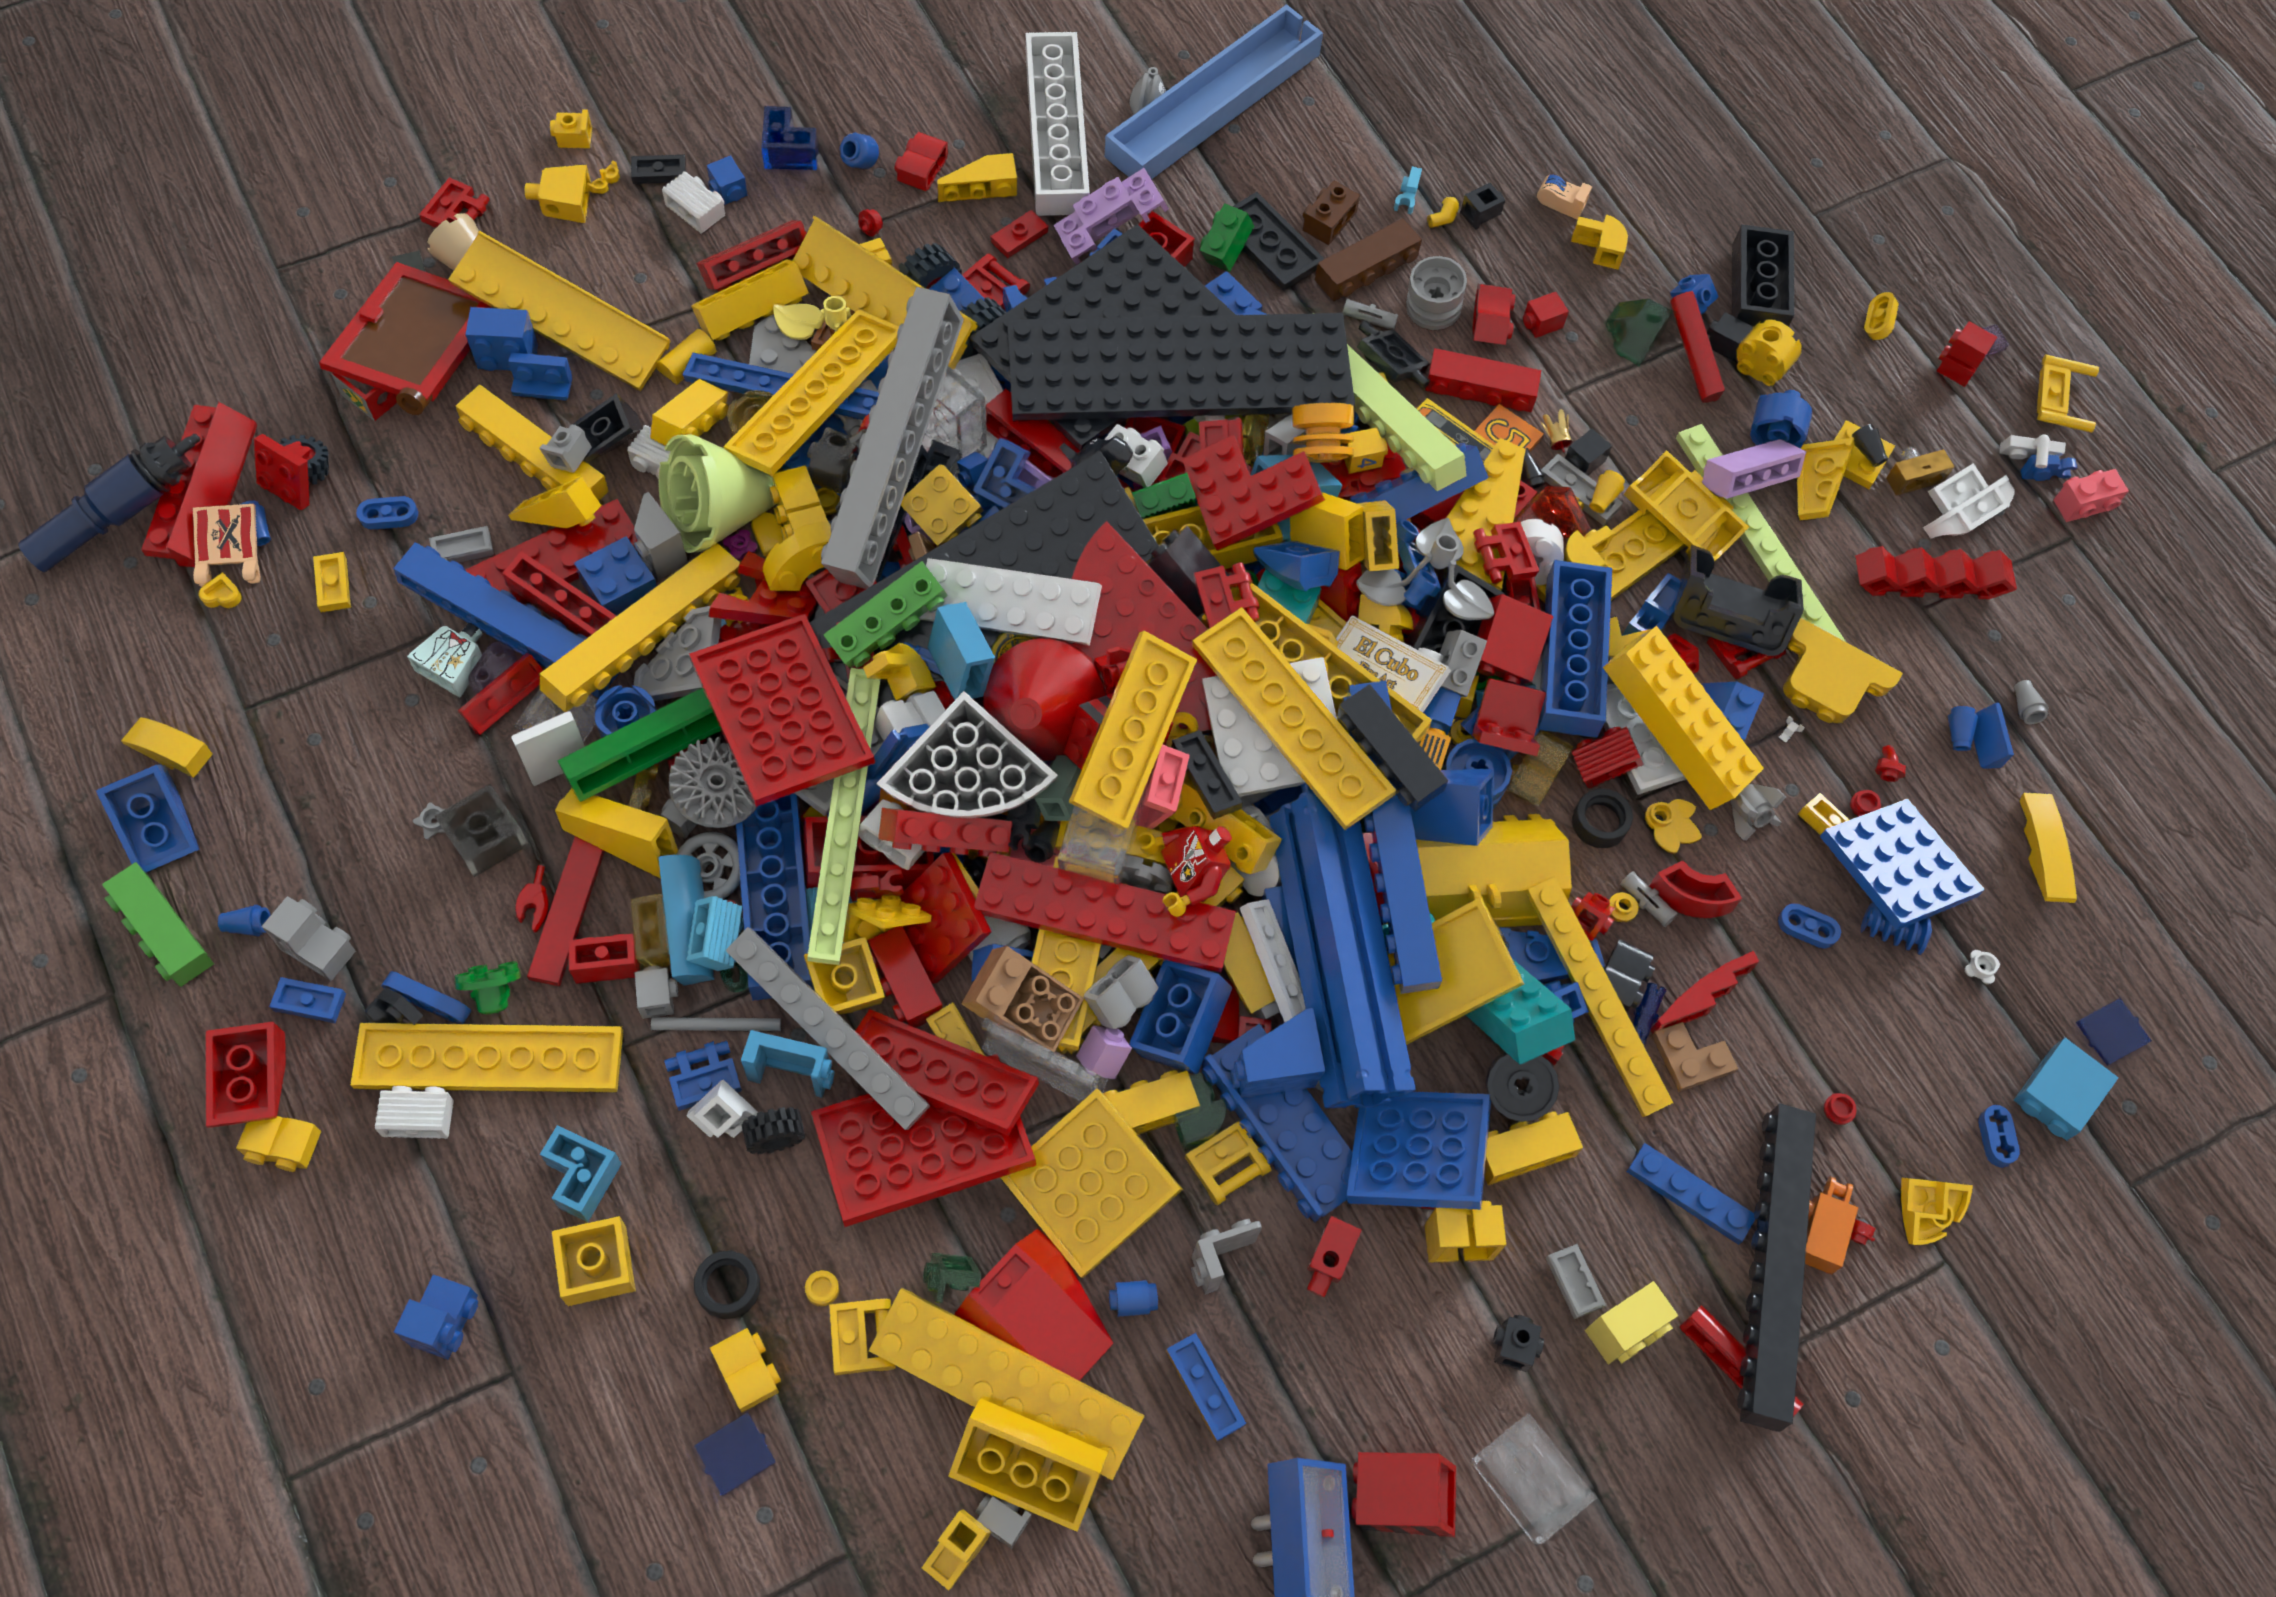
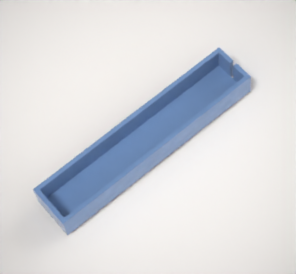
M1286 4L1105 136L1104 157L1128 177L1145 168L1150 178L1153 179L1320 55L1323 32L1307 20L1303 22L1302 27L1303 17Z

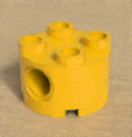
M1772 319L1765 320L1764 323L1759 322L1737 348V359L1739 361L1737 369L1740 373L1750 375L1767 386H1773L1798 360L1801 354L1800 340L1795 341L1792 337L1794 331L1782 322Z

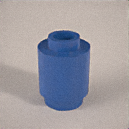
M1147 1280L1116 1282L1115 1290H1109L1110 1310H1116L1117 1317L1148 1315L1150 1311L1158 1310L1156 1283L1148 1284Z

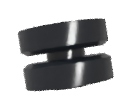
M1504 1052L1494 1059L1487 1071L1485 1080L1487 1094H1490V1099L1495 1108L1509 1119L1521 1122L1536 1120L1547 1114L1557 1100L1559 1092L1557 1073L1551 1063L1542 1056L1519 1065L1510 1055ZM1522 1078H1525L1527 1080V1087L1519 1090L1515 1082L1517 1079L1522 1081Z

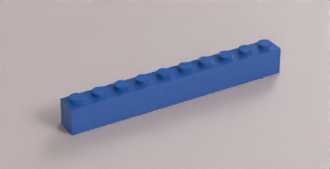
M1386 681L1349 685L1347 697H1343L1344 702L1370 684L1391 709ZM1350 732L1349 735L1354 739L1355 742H1357L1355 737ZM1395 794V796L1364 817L1366 832H1371L1373 843L1369 844L1371 861L1377 862L1379 873L1374 876L1377 893L1382 892L1384 904H1380L1382 922L1388 923L1390 934L1386 935L1385 939L1388 954L1393 953L1395 965L1391 966L1394 985L1399 984L1400 994L1439 989L1442 977L1410 806L1403 805Z

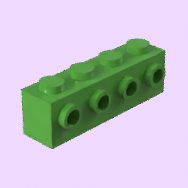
M921 561L823 635L850 669L854 666L858 668L870 660V654L879 647L884 649L891 645L896 639L894 636L903 629L908 631L920 622L919 617L928 610L929 612H934L938 607H941L945 603L943 599L948 595L923 561Z
M137 862L102 884L109 893L104 899L116 913L120 910L126 917L121 922L133 936L137 933L141 936L143 940L138 945L149 958L155 956L160 963L155 968L166 981L173 979L182 987L214 965V962Z

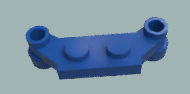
M1401 519L1396 525L1398 554H1400L1403 568L1407 576H1409L1425 556H1422L1417 551L1413 542L1419 534L1418 529L1411 522ZM1430 562L1414 576L1409 583L1410 587L1404 593V597L1411 604L1418 605L1429 595L1435 597L1441 590L1436 573Z

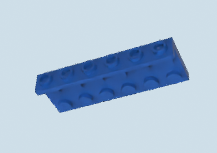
M1258 1024L1215 1054L1207 1055L1202 1062V1073L1211 1085L1216 1084L1222 1093L1220 1098L1225 1107L1230 1112L1233 1110L1241 1119L1239 1122L1241 1128L1246 1129L1249 1138L1253 1137L1260 1146L1258 1151L1264 1155L1268 1165L1272 1163L1278 1171L1277 1178L1282 1187L1287 1192L1291 1190L1298 1199L1296 1204L1302 1215L1307 1219L1311 1218L1316 1223L1347 1201L1346 1195L1353 1152L1307 1088L1249 1097H1241L1238 1088L1233 1089L1230 1070L1234 1069V1062L1237 1061L1244 1048L1267 1034L1262 1026Z

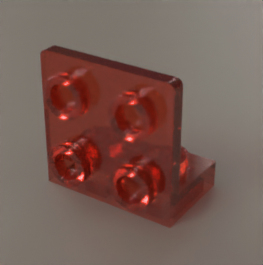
M1546 486L1513 520V522H1522L1528 519L1543 520V523L1551 526L1552 524L1560 530L1563 540L1570 538L1577 530L1583 537L1591 531L1571 487Z

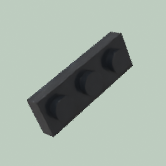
M1198 730L1172 740L1171 748L1190 755L1186 773L1213 820L1240 810L1243 802L1202 732Z

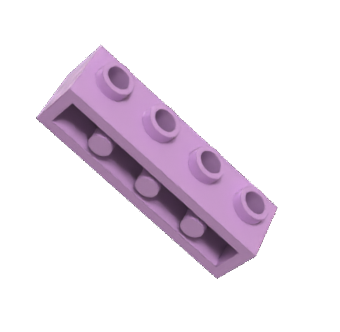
M1779 439L1708 459L1704 467L1702 483L1716 496L1731 498L1800 477L1806 451Z

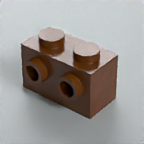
M1334 180L1328 188L1324 187L1320 191L1313 205L1309 204L1302 215L1304 219L1302 231L1329 246L1357 213L1360 195Z

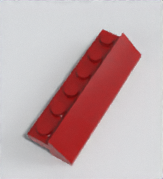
M218 402L217 407L193 406L181 441L192 434H197L201 440L194 448L185 453L191 467L182 473L180 482L177 485L171 486L169 484L171 490L164 492V495L159 499L141 549L145 556L175 559L178 566L195 568L193 508L230 505L257 428V423L254 420Z

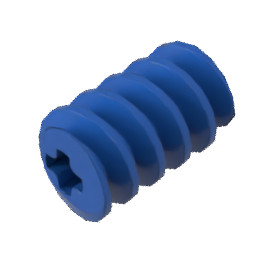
M1874 902L1867 908L1860 929L1862 933L1867 926L1870 927V937L1872 938L1878 931H1881L1883 942H1886L1892 935L1894 936V946H1898L1902 940H1905V950L1907 951L1916 944L1918 955H1921L1926 949L1932 933L1929 917L1896 931Z

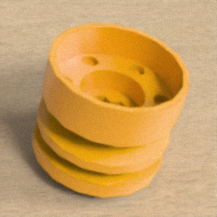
M1313 403L1298 405L1292 408L1293 427L1306 430L1305 435L1293 438L1294 444L1306 445V447L1294 449L1293 456L1304 451L1309 462L1313 463L1336 462L1354 456V448L1341 446V444L1354 442L1353 436L1341 434V429L1354 425L1353 405L1344 403Z

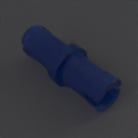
M1647 983L1642 1001L1633 1013L1635 1016L1633 1026L1644 1047L1653 1023L1658 1021L1659 1015L1657 1012L1667 991L1662 986L1658 990V984Z

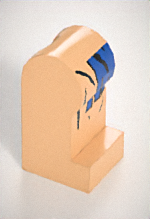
M1548 175L1537 193V198L1541 204L1574 219H1578L1588 201L1592 186L1582 183L1581 187L1565 182L1557 175Z

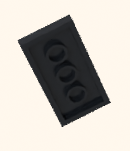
M1258 192L1233 206L1247 212L1254 224V228L1242 250L1283 291L1315 272L1318 262L1324 260Z

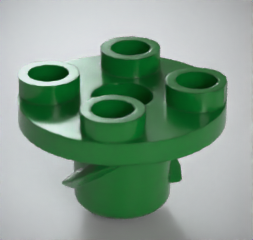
M516 961L501 963L498 965V968L489 970L487 965L473 966L468 968V972L454 976L455 989L473 990L470 997L476 1001L477 1011L481 1014H496L508 1007V998L510 996L508 983L521 978L520 968H518Z

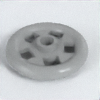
M705 832L691 837L680 847L676 855L692 856L691 853L703 846L706 853L697 857L700 860L703 883L714 882L713 890L704 891V898L717 896L718 898L725 899L741 883L737 842L731 837L718 832ZM719 846L728 851L723 859L714 853ZM714 864V869L710 873H706V867ZM725 866L732 868L728 880L721 878Z

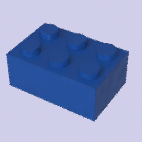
M1164 959L1155 980L1159 988L1153 995L1152 1001L1144 1007L1129 1045L1144 1059L1198 1075L1233 987L1217 973Z

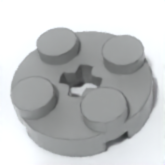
M1127 855L1119 858L1115 866L1117 869L1116 881L1163 894L1173 891L1174 881L1169 870L1164 866L1153 862L1152 867L1142 864L1144 858Z

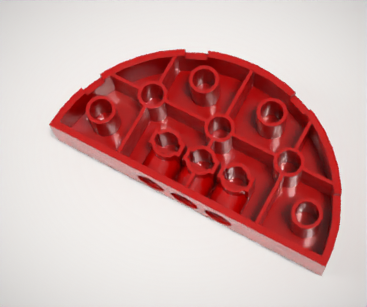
M1106 521L1085 546L1072 576V579L1095 582L1102 585L1090 646L1076 643L1071 644L1080 648L1094 662V658L1107 655V649L1121 647L1132 651L1139 632L1146 631L1197 659L1175 713L1186 712L1191 714L1197 720L1198 730L1202 734L1212 733L1202 679L1217 675L1192 646V640L1208 629ZM1100 671L1099 675L1103 682L1104 690L1106 691V688L1108 687L1104 682L1102 671ZM1178 724L1179 728L1183 730L1188 729L1186 724Z

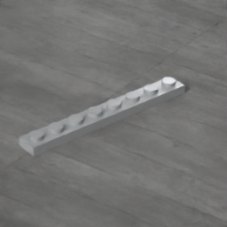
M747 927L725 950L822 1047L827 1048V1052L905 1130H909L930 1107L752 928Z

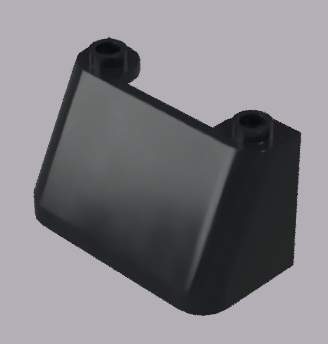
M1691 545L1686 556L1674 608L1676 624L1684 629L1765 655L1775 656L1782 653L1786 649L1804 612L1802 580L1788 575H1778L1770 580L1765 590L1712 574L1714 557L1711 552Z

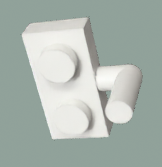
M2045 434L2038 438L2011 435L2000 443L1999 454L2009 455L2012 459L2030 458L2033 454L2036 455L2035 467L2046 468L2048 455L2062 456L2065 454L2066 443L2050 441L2049 436Z

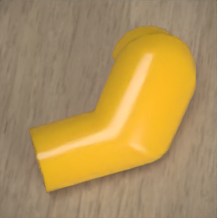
M1446 197L1442 201L1441 212L1427 216L1430 228L1454 221L1459 210V203L1456 198Z

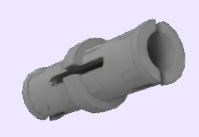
M1348 298L1342 312L1343 316L1346 315L1361 321L1367 320L1369 324L1390 330L1395 328L1399 316L1398 314L1378 309L1374 304L1368 306Z
M1634 871L1629 873L1620 883L1639 902L1638 906L1642 910L1646 909L1663 927L1669 925L1677 917L1678 913L1658 896L1659 892L1655 888L1652 890ZM1639 890H1642L1659 908H1656Z

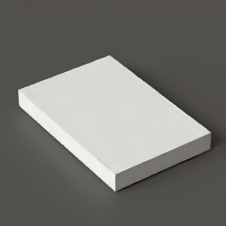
M570 711L511 736L533 786L563 774L557 760L585 747Z

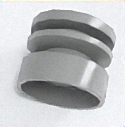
M1434 256L1419 261L1412 269L1406 309L1408 316L1415 324L1425 329L1439 330L1453 325L1458 320L1467 285L1466 273L1461 265L1451 258Z

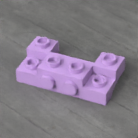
M1143 168L1122 182L1119 177H1116L1112 181L1106 182L1101 188L1090 195L1083 197L1073 205L1075 212L1056 223L1054 227L1072 260L1078 265L1081 263L1078 257L1091 249L1095 252L1097 246L1094 242L1111 232L1114 228L1116 229L1138 214H1141L1143 220L1147 223L1150 221L1147 216L1149 212L1159 206L1162 207L1164 212L1169 208L1147 171Z

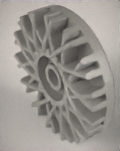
M720 737L716 738L715 743L712 738H708L707 743L701 745L700 740H697L696 746L690 744L688 751L684 753L681 750L679 757L676 756L674 766L671 765L669 792L675 807L687 819L706 827H728L747 819L756 810L757 807L752 800L728 744L721 743Z

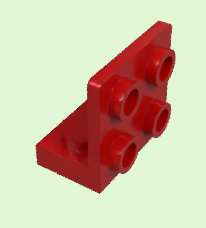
M1488 679L1472 736L1482 744L1537 756L1540 744L1534 739V734L1546 693L1542 690Z

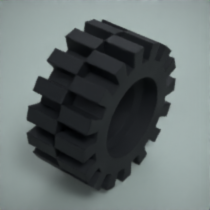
M779 1107L778 1110H774V1108L768 1109V1112L765 1113L761 1111L757 1113V1116L751 1115L748 1117V1120H744L743 1124H741L746 1149L751 1154H763L765 1152L769 1154L775 1150L783 1151L785 1147L791 1148L794 1144H799L805 1139L800 1111L793 1107L787 1109Z

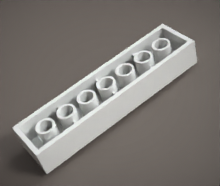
M1077 32L1026 33V70L1036 215H1070L1075 212L1073 205L1083 197L1090 195Z

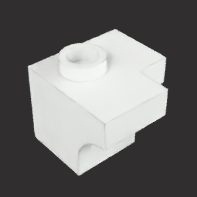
M721 1080L688 1111L687 1117L709 1137L715 1135L718 1138L725 1132L734 1138L742 1131L741 1124H743V1121L748 1120V1117L751 1115L757 1116L758 1111L727 1082Z

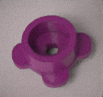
M740 530L738 534L732 537L727 536L723 540L724 546L729 548L730 554L737 560H743L748 551L753 553L757 551V544L750 539V532L748 530Z

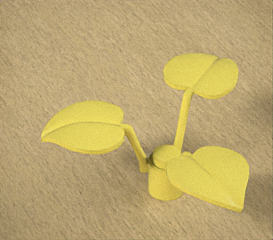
M830 296L825 299L823 303L824 309H821V311L816 306L810 304L774 305L773 307L774 318L778 328L784 335L795 340L812 337L815 329L822 328L824 321L836 332L847 321V318L849 319L852 315L850 308L846 307V301L840 296Z

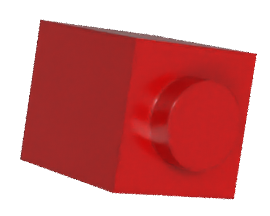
M1553 292L1528 301L1523 315V322L1525 327L1530 329L1534 337L1537 338L1562 329L1569 310L1557 292Z

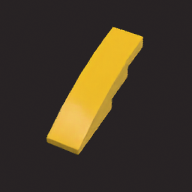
M2023 793L2019 802L2027 819L2024 832L2032 849L2028 860L2044 900L2075 903L2077 894L2068 841L2053 795Z

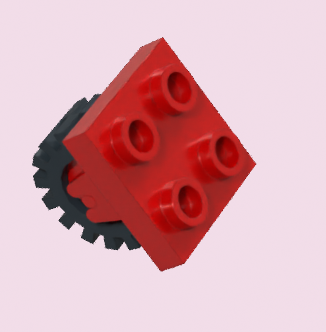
M264 434L254 438L256 483L299 510L308 507L309 482L315 485L317 484V479L323 481L329 473L328 448L323 446V442L320 440L315 442V438L311 436L309 439H305V435H300V439H296L295 435L289 436L290 440H287L285 437L282 438L281 443L272 440Z

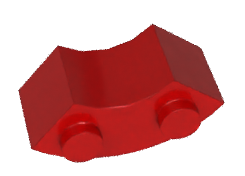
M1478 283L1472 324V338L1474 341L1506 345V340H1511L1514 323H1510V311H1513L1515 304V294H1512L1511 288Z
M1680 861L1658 872L1649 885L1652 890L1655 888L1659 892L1658 896L1673 910L1696 918H1715L1727 915L1742 900L1741 895L1726 873L1716 876L1703 875L1691 869L1684 861Z

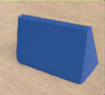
M1994 703L1975 713L1978 715V721L1973 740L1980 767L1983 769L2002 768L2014 755L2000 703Z

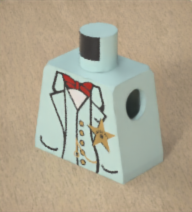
M468 623L460 633L447 626H442L407 657L414 671L460 698L483 661L481 651L476 644V641L482 636V632L472 623Z

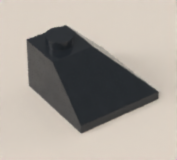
M617 393L573 423V425L580 427L585 432V437L592 446L584 458L587 463L635 438L640 433V430L643 429L637 413Z

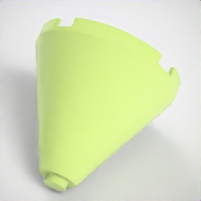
M692 434L676 435L666 444L664 449L665 451H670L668 461L660 462L659 467L660 505L665 514L680 531L685 552H703L776 505L772 501L769 487L774 486L772 476L744 464L726 449Z

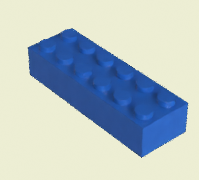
M1554 560L1546 582L1545 613L1552 615L1553 619L1542 650L1540 690L1546 693V697L1538 721V730L1597 738L1606 722L1608 674L1603 669V666L1608 663L1612 568Z

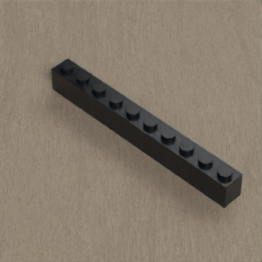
M1781 1103L1770 1113L1767 1112L1762 1122V1130L1765 1131V1141L1759 1153L1760 1160H1763L1762 1171L1757 1179V1189L1760 1190V1197L1754 1210V1218L1757 1219V1230L1751 1242V1247L1755 1250L1754 1261L1749 1269V1280L1752 1281V1288L1746 1301L1749 1322L1743 1333V1342L1747 1345L1746 1356L1742 1359L1740 1374L1744 1376L1743 1388L1740 1390L1737 1399V1406L1741 1409L1740 1422L1780 1432L1793 1424L1816 1113Z

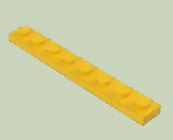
M1554 876L1527 889L1525 892L1572 983L1578 982L1589 1011L1588 1014L1641 1116L1646 1117L1672 1104L1673 1101L1556 877Z

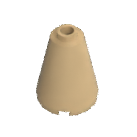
M466 213L454 215L457 220L451 223L447 219L443 221L432 232L427 241L430 245L427 251L453 271L477 237V232L479 231L474 220Z

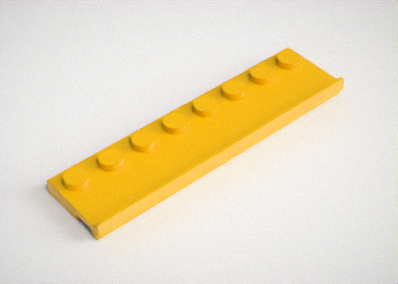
M813 216L814 221L793 259V262L797 263L801 275L829 295L842 297L846 301V306L854 312L859 309L897 326H900L902 323L904 324L909 298L914 295L916 287H924L820 218ZM962 312L960 314L964 320L946 370V374L952 375L967 347L965 343L972 330L976 331L978 327L976 325L977 322Z
M481 231L477 232V237L448 279L452 285L493 308L528 310L535 332L638 391H642L656 369L657 362L662 354L670 347V339L487 234Z

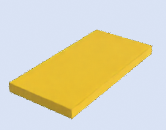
M1478 898L1432 922L1442 977L1439 989L1400 994L1399 984L1394 985L1406 1045L1524 985L1483 899ZM1393 953L1388 954L1390 968L1395 965Z

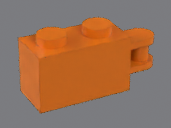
M1830 1176L1825 1184L1823 1193L1818 1194L1809 1202L1805 1264L1831 1275L1843 1267L1858 1207L1849 1204L1853 1191L1852 1184H1840L1836 1182V1178ZM1832 1194L1840 1197V1200L1832 1197Z

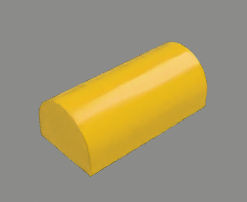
M696 329L657 362V370L678 385L684 380L683 372L692 353L712 356L716 353L715 344L703 330Z
M1821 793L1807 803L1798 813L1819 835L1827 828L1849 821Z

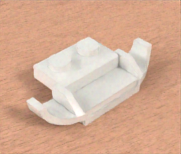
M1973 463L1928 491L1943 514L1923 527L1929 538L1932 539L1942 535H1964L2009 507L2014 496V488L2008 481L2007 475L1988 486Z

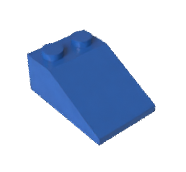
M154 765L95 790L131 864L137 862L146 873L200 850L179 792L165 765Z

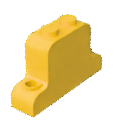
M1800 618L1787 645L1791 651L1798 654L1799 659L1786 680L1783 691L1791 699L1792 704L1815 712L1822 721L1841 723L1855 711L1865 691L1877 697L1884 696L1898 683L1903 673Z

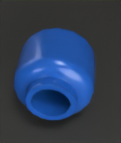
M855 132L844 137L840 145V157L847 166L865 170L870 169L877 162L879 147L876 140L871 136Z

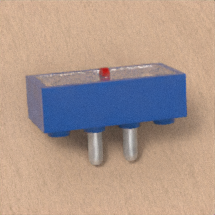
M1303 1458L1267 1464L1270 1514L1255 1517L1251 1521V1526L1256 1531L1271 1529L1272 1551L1257 1553L1253 1557V1563L1260 1568L1273 1566L1274 1596L1355 1597L1346 1464Z

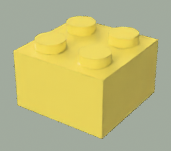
M1653 1281L1601 1315L1585 1329V1332L1608 1365L1616 1359L1622 1364L1645 1348L1646 1345L1653 1344L1663 1337L1664 1334L1672 1330L1673 1327L1670 1322L1678 1317V1314Z

